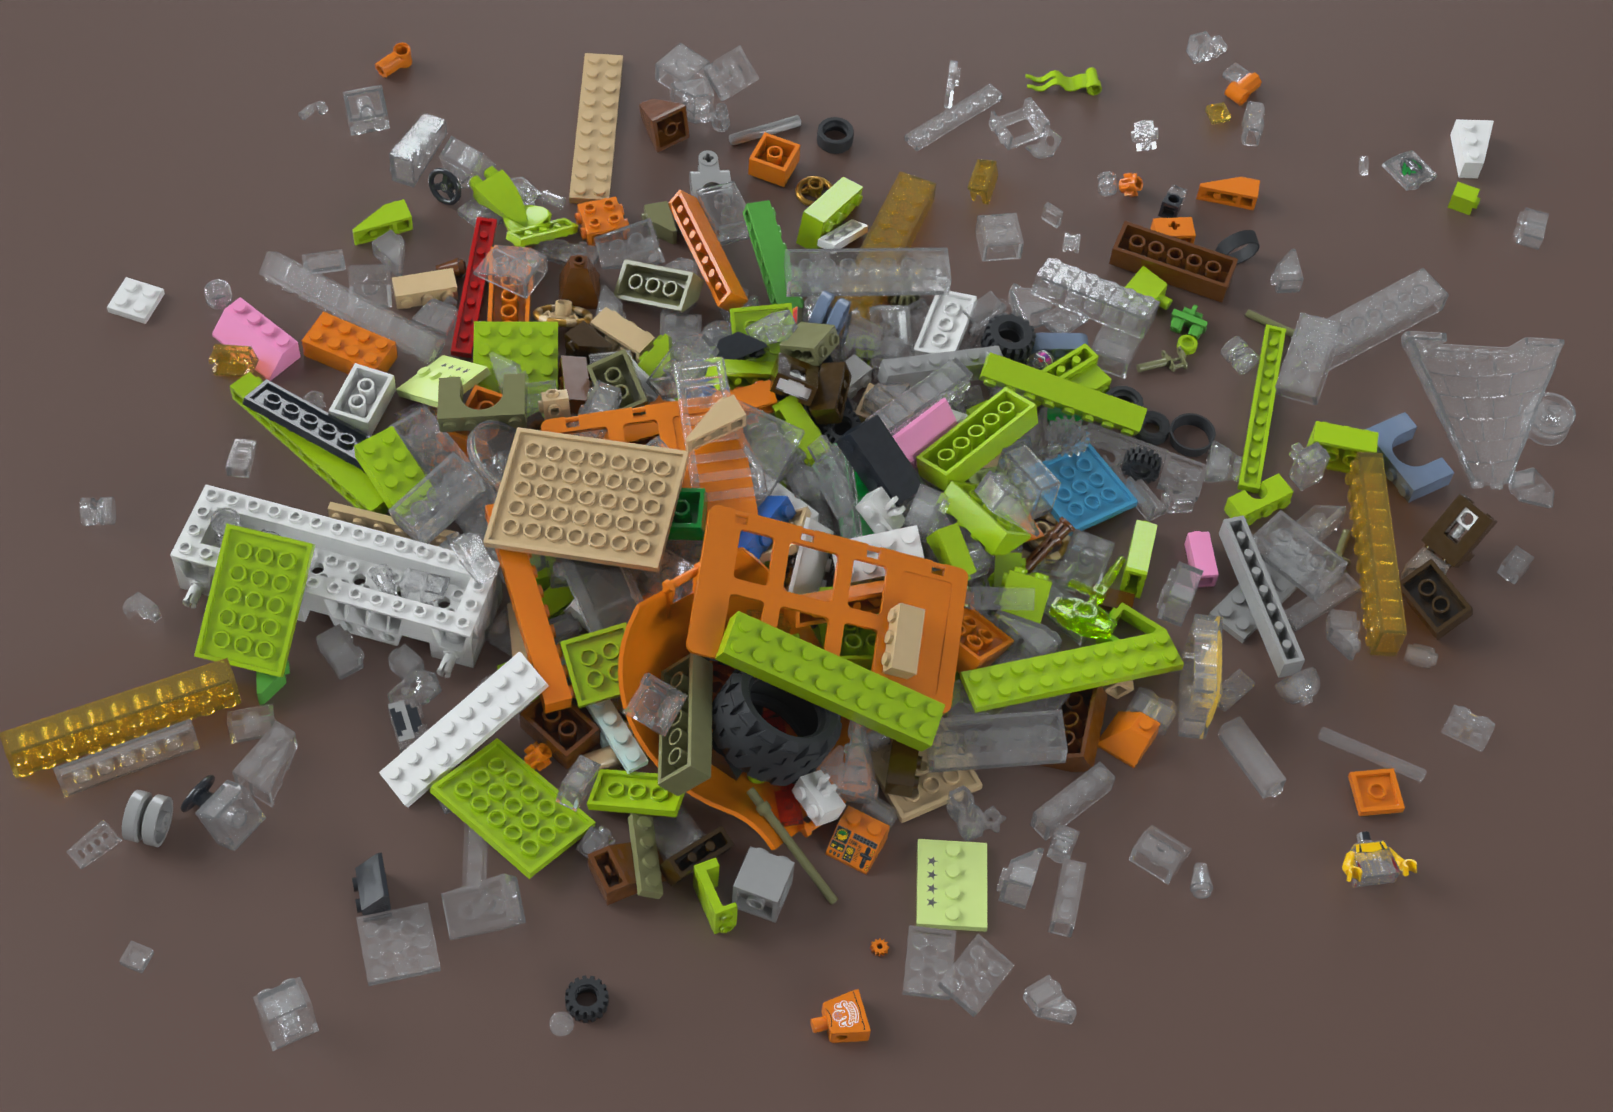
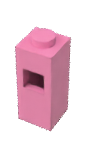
M1201 531L1190 532L1187 534L1184 546L1193 587L1215 586L1219 574L1210 533Z

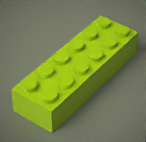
M1006 387L916 457L919 476L943 491L946 490L951 481L965 482L1038 424L1036 404Z

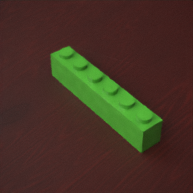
M770 200L747 203L743 216L771 305L792 303V308L799 306L803 309L804 300L799 296L798 281L796 278L794 279L792 273L793 266L791 261H788L787 246L782 241L781 227L777 225L774 207L771 206Z

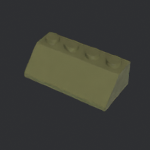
M625 259L612 298L684 312L698 301L704 280L694 272Z

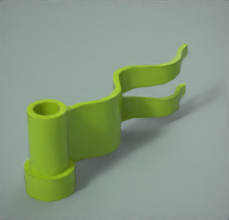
M1093 67L1088 68L1085 72L1086 74H1078L1073 77H1066L1056 70L1050 71L1043 77L1025 74L1026 78L1037 83H1043L1051 79L1043 86L1027 85V88L1038 92L1046 91L1053 85H1061L1066 91L1070 92L1086 88L1087 93L1090 95H1098L1102 91L1097 70Z

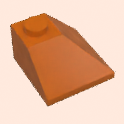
M1118 711L1099 738L1098 747L1130 767L1135 768L1156 738L1161 723L1143 712Z

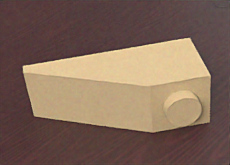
M735 395L723 397L717 403H714L686 438L687 451L691 452L746 426V413Z

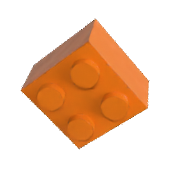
M764 132L749 158L748 175L785 187L799 162L801 145Z

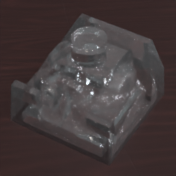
M645 673L640 681L641 685L622 713L665 737L684 704L687 695L654 675Z

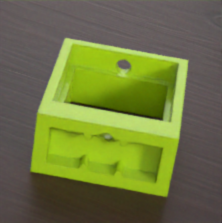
M1122 602L1117 609L1113 608L1107 617L1108 621L1106 623L1102 622L1096 631V634H1098L1096 644L1120 640L1109 633L1120 618L1145 634L1167 629Z

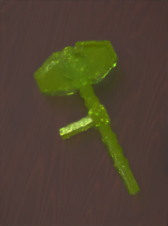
M1119 556L1113 566L1109 568L1100 584L1096 583L1094 587L1070 578L1067 586L1089 594V600L1086 602L1083 599L1057 597L1050 607L1049 614L1055 617L1057 622L1065 629H1071L1083 637L1110 639L1115 631L1117 622L1111 619L1109 614L1099 607L1098 604L1101 605L1105 600L1108 589L1126 562L1125 557Z

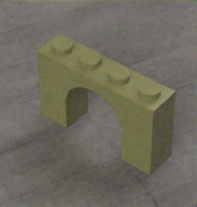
M525 373L503 374V395L500 401L494 406L482 410L469 408L463 403L461 377L439 378L437 420L440 432L527 427L528 385Z

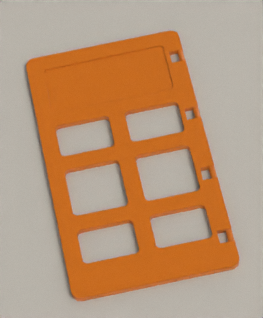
M715 505L708 512L686 648L692 654L715 659L724 635L731 595L760 602L763 605L761 621L777 628L780 608L826 619L827 629L824 650L839 657L845 624L872 630L876 633L871 671L945 704L943 714L951 709L968 574L959 567L940 564L921 557L871 546L852 539ZM735 516L747 519L746 525L735 523ZM741 531L768 537L773 540L767 584L765 586L734 577ZM802 533L813 536L812 542L801 540ZM790 544L834 554L837 557L830 602L784 590L783 586ZM867 550L878 553V559L867 557ZM854 560L885 569L879 614L848 606ZM932 567L943 570L942 576L932 574ZM899 603L925 609L917 674L909 679L882 673L883 665L881 660L886 650L884 638L889 629L887 617L890 609Z

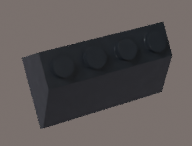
M878 414L851 428L836 441V444L869 492L882 486L890 499L895 496L898 497V501L895 503L896 506L926 486Z

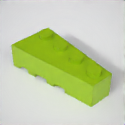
M845 177L836 182L803 212L796 243L817 253L821 249V247L817 246L818 239L838 228L853 209L860 205L863 199L861 195L863 187Z

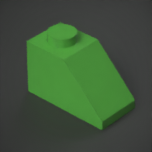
M287 660L283 677L256 671L259 705H264L286 684V674H290L289 660Z

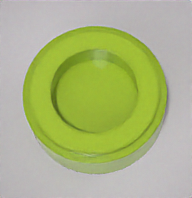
M1182 335L1178 339L1177 347L1181 346V350H1184L1186 355H1191L1196 352L1198 341L1192 335Z

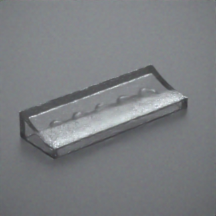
M188 719L54 767L53 769L65 798L200 749L192 721Z

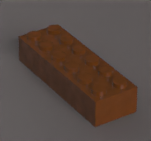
M1124 221L1112 248L1109 264L1137 273L1144 266L1169 285L1223 302L1238 259Z

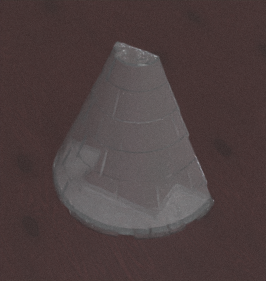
M1406 331L1401 336L1402 348L1408 356L1412 368L1423 386V390L1435 409V414L1447 433V438L1459 457L1458 460L1471 484V488L1480 489L1484 486H1490V489L1493 490L1503 489L1504 484L1511 482L1519 457L1529 437L1528 434L1538 414L1537 409L1557 365L1558 356L1565 344L1564 339L1525 337L1509 347L1443 344L1447 341V333Z

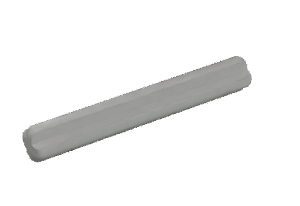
M798 115L733 133L729 135V142L734 146L761 138L764 132L772 135L801 126V119Z

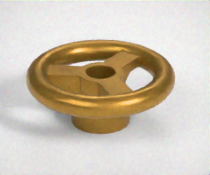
M809 176L798 182L795 189L796 197L804 205L810 206L815 201H810L804 198L803 195H811L818 199L822 196L823 185L828 190L833 185L825 178Z

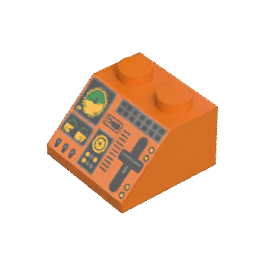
M848 805L837 824L825 855L867 875L888 839L890 826Z

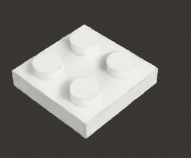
M126 277L108 304L107 310L109 313L146 324L164 296V289Z

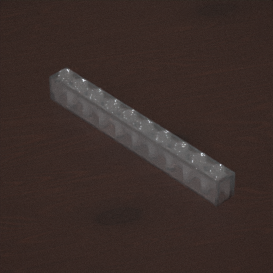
M267 251L259 271L260 275L266 277L265 281L274 285H281V289L286 292H295L299 295V299L306 302L312 301L316 303L315 307L333 312V316L340 319L345 318L352 324L395 341L396 345L400 347L401 352L408 355L414 354L418 356L417 360L429 364V362H434L440 357L447 340L446 338L279 252Z

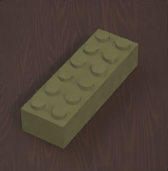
M692 653L661 671L658 786L676 796L682 795L711 778L713 663Z

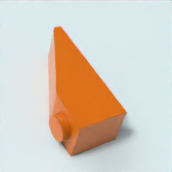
M1235 177L1200 183L1196 199L1254 210L1258 198L1260 180Z

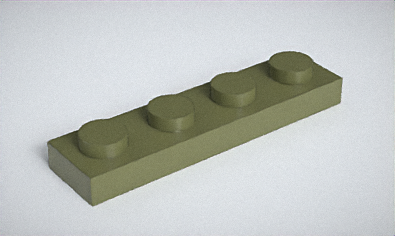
M631 813L628 817L638 896L660 899L663 895L653 817Z

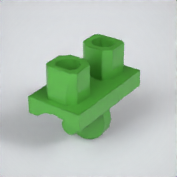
M1194 304L1192 309L1184 307L1183 312L1177 309L1173 310L1170 330L1180 333L1183 326L1190 328L1188 335H1192L1198 340L1202 333L1205 334L1208 322L1202 320L1203 314L1197 312L1198 306Z

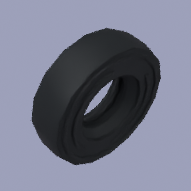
M1147 411L1141 430L1135 437L1145 445H1160L1169 436L1170 422L1160 412ZM1147 423L1156 424L1159 427V432L1149 433L1144 429V425Z

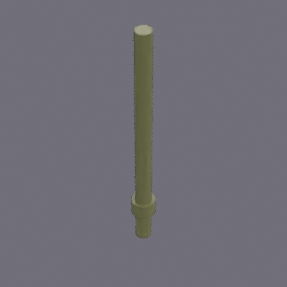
M754 787L748 790L746 793L757 806V812L760 816L763 815L828 902L832 905L839 900L771 811L772 807L767 800L764 802Z

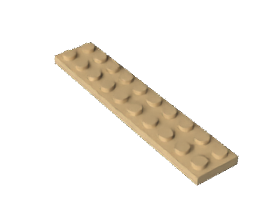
M585 53L569 203H584L610 198L623 55Z

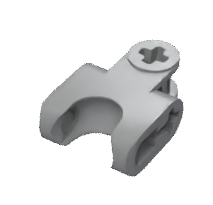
M709 150L701 152L698 159V171H690L689 173L691 195L698 199L700 205H702L703 196L708 193L717 194L721 198L722 204H731L733 192L730 171L719 169L718 156L715 152Z

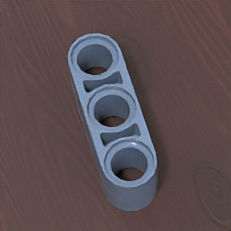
M1036 333V341L1031 351V357L1038 360L1041 357L1037 356L1035 352L1046 351L1053 360H1059L1085 343L1089 346L1088 336L1084 333Z

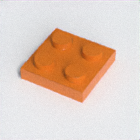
M1394 768L1349 773L1348 778L1359 816L1402 813L1405 806Z

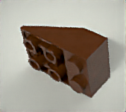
M631 842L609 845L588 854V868L607 906L638 893ZM657 849L660 866L664 861ZM660 870L662 882L667 881Z

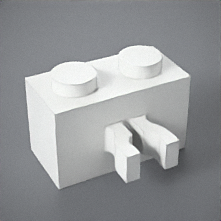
M882 486L867 493L855 506L874 534L900 529L906 522L902 515L906 508L904 505L900 508L896 507L895 503L898 501V497L895 496L890 499Z
M822 770L799 777L792 789L795 798L800 802L816 827L837 820L846 807L836 792V784L831 785L828 780L830 778L829 774L824 775Z

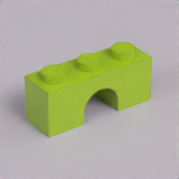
M1278 473L1262 481L1258 492L1262 499H1255L1243 490L1227 499L1224 511L1230 518L1244 516L1249 526L1261 517H1268L1279 508H1286L1291 503L1290 500L1294 491Z

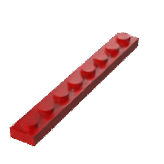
M477 217L451 346V356L472 358L474 321H479L490 264V252L494 244L497 228V219Z

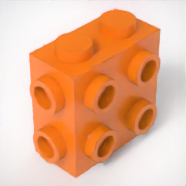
M616 197L577 204L578 213H575V220L577 225H581V238L586 240L588 247L627 239L629 222L627 218L624 219L623 206L618 203Z

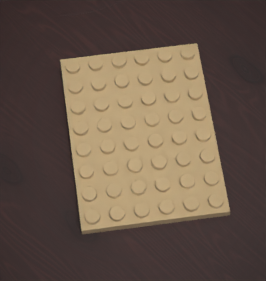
M517 427L483 544L485 547L659 572L690 456L689 451Z

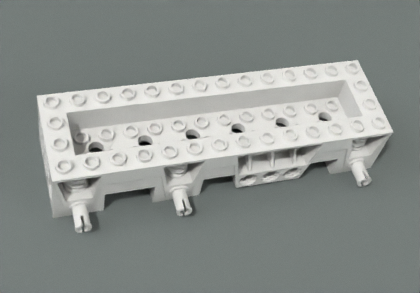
M205 485L170 554L179 587L188 590L182 601L185 606L190 607L192 603L191 608H196L202 594L209 596L227 523L315 544L297 620L305 622L311 610L329 615L337 630L398 646L402 635L429 642L431 657L442 659L436 671L441 677H443L445 672V678H449L455 663L474 668L503 598L500 563ZM317 567L324 569L318 574L312 572ZM357 579H364L366 581L362 585L354 584ZM400 590L408 592L407 595L402 597L396 595V593ZM444 601L450 603V605L446 608H441L438 606L441 602Z

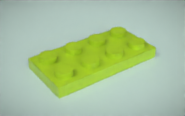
M600 769L587 801V806L589 810L677 817L685 793L676 796L658 786V773L632 772L627 774L626 771Z

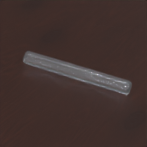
M1322 727L1318 735V739L1388 769L1394 768L1395 772L1422 782L1426 775V770L1325 727Z

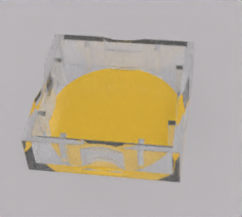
M1195 614L1181 654L1184 666L1182 670H1179L1178 736L1205 739L1222 696V617Z

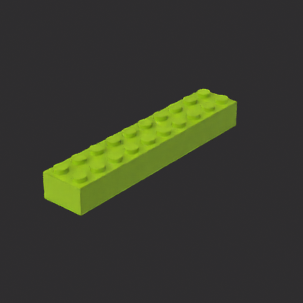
M740 611L730 618L715 657L716 660L921 752L932 746L945 708V704Z

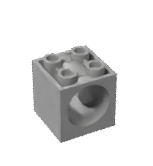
M750 846L733 885L732 903L736 902L739 910L776 923L792 885L795 862H792L785 856L770 854L763 848Z

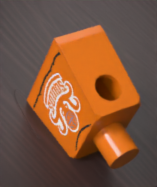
M859 989L824 1002L822 1004V1016L810 1019L813 1033L827 1031L831 1043L868 1041L871 1030Z

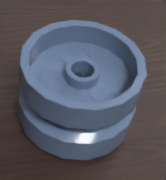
M824 290L813 309L808 323L835 325L839 335L847 320L851 301L840 298L834 305V294Z

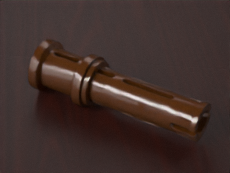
M1061 516L1059 518L1058 524L1052 530L1047 531V537L1026 558L1025 569L1028 570V574L1056 545L1059 546L1063 543L1062 540L1070 531L1073 532L1075 530L1073 525Z

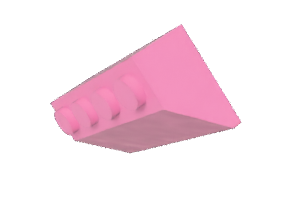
M241 297L224 309L212 333L216 340L269 381L273 380L301 357L298 342Z
M943 398L892 437L915 469L917 468L916 457L954 428L958 422L948 401Z

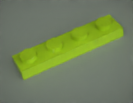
M561 218L508 231L506 239L512 242L514 246L524 248L527 245L539 244L543 241L575 234L578 232V225L566 218Z

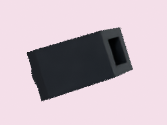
M736 332L719 339L710 362L712 359L747 360L752 357L758 359L765 356L766 352L770 349L765 342L741 332Z

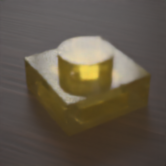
M1224 102L1206 106L1205 112L1212 124L1230 121L1231 114Z

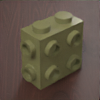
M800 322L779 346L783 354L814 366H820L840 341L835 325Z

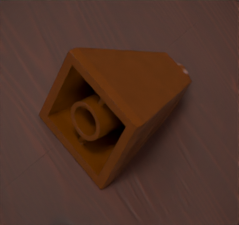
M650 99L639 104L642 121L657 153L690 137L686 106L684 104L658 99Z
M570 256L559 275V300H569L572 302V306L584 309H600V274L588 256Z

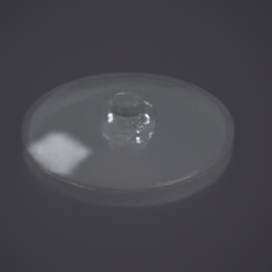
M489 420L481 422L470 432L467 439V452L471 464L478 475L492 489L498 492L516 429L503 422Z

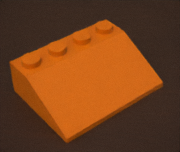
M966 602L956 671L959 674L963 671L990 666L1014 642L1011 637Z

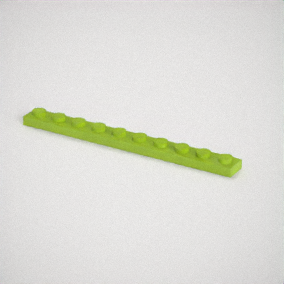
M1266 324L1237 488L1239 490L1258 494L1260 489L1286 328Z

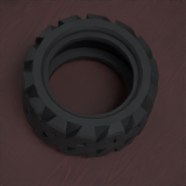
M736 668L712 702V729L714 731L712 738L718 749L722 750L726 755V759L737 769L742 770L748 776L758 781H767L771 785L786 786L791 783L796 784L799 777L815 772L836 745L841 735L842 723L840 722V715ZM753 704L765 707L778 714L792 727L797 737L788 735L770 725L757 712Z

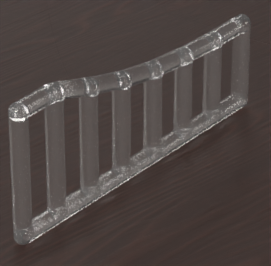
M723 357L681 361L673 364L685 450L686 438L692 432L691 426L697 425L705 416L689 417L688 407L714 404L723 397L731 396ZM717 366L718 376L687 380L683 378L682 370ZM720 384L722 394L686 398L685 388ZM742 428L712 441L719 442L737 439L742 449L695 455L694 450L689 452L688 470L691 488H700L699 483L750 476L757 477L758 486L706 493L708 502L767 493L764 469L747 441ZM746 457L752 465L751 468L698 474L697 464Z

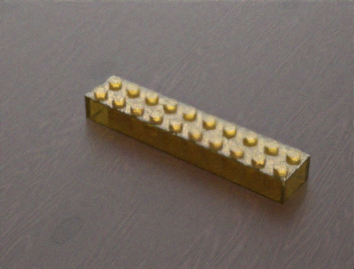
M901 171L899 172L835 297L834 305L840 298L851 301L848 317L841 333L856 338L867 335L887 295V288L894 281L934 201L937 183Z
M1357 452L1355 459L1351 461L1350 471L1346 473L1345 483L1349 485L1347 499L1348 502H1351L1350 519L1353 520L1354 524L1352 526V537H1355L1356 540L1354 554L1358 555L1356 570L1357 573H1360L1359 591H1362L1363 595L1361 598V609L1365 611L1363 626L1367 628L1365 641L1366 646L1369 647L1370 655L1396 656L1407 634L1383 454Z
M228 658L0 732V738L15 778L25 777L42 769H50L56 764L73 761L80 756L89 753L94 754L101 749L118 746L125 741L142 738L149 733L163 731L170 726L187 723L194 718L208 716L224 708H232L236 704L241 703L230 663Z

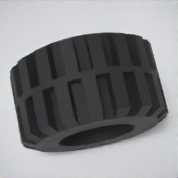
M1007 313L997 314L987 323L980 345H982L981 348L999 346L1003 357L1025 364L1035 344L1036 333L1034 332V327L1029 326L1030 322L1023 320V317L1020 315L1018 317L1014 313H1010V315Z

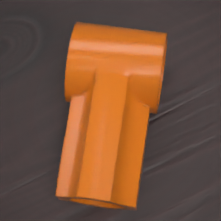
M403 42L396 44L392 53L375 64V68L383 78L388 77L399 68H408L412 65L410 46Z
M1255 72L1249 73L1240 81L1231 82L1225 90V96L1239 106L1243 105L1249 95L1261 86L1262 81L1259 75Z

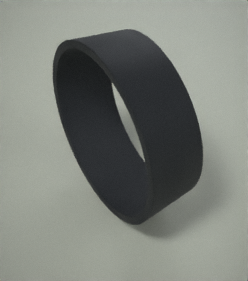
M1243 230L1222 240L1215 251L1237 258V264H1240L1253 257L1258 252L1260 245L1255 231ZM1248 244L1247 246H1245V247L1242 248L1241 250L1229 254V253L1232 252L1234 249H1236V248H1238V247H1240V246H1243V245Z
M1195 413L1182 414L1171 423L1170 443L1178 453L1184 456L1198 457L1205 454L1215 440L1216 432L1213 424L1202 415ZM1193 425L1206 433L1209 444L1198 449L1188 448L1181 445L1174 438L1173 432L1180 426Z

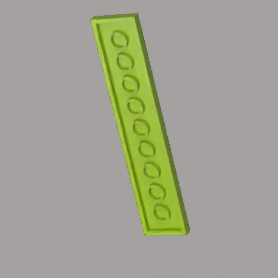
M1167 630L963 671L960 673V680L976 713L1183 669L1184 663Z

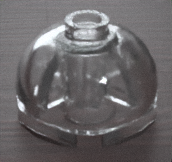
M1310 667L1275 684V688L1285 702L1292 705L1300 703L1303 707L1314 702L1312 697L1319 692L1320 678L1315 667Z

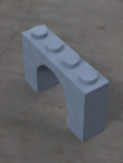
M1404 412L1365 430L1379 433L1377 453L1374 461L1385 472L1388 480L1392 481L1400 495L1409 503L1449 485L1454 471L1442 457L1423 466H1409L1397 459L1392 448L1411 440L1417 429L1416 424Z

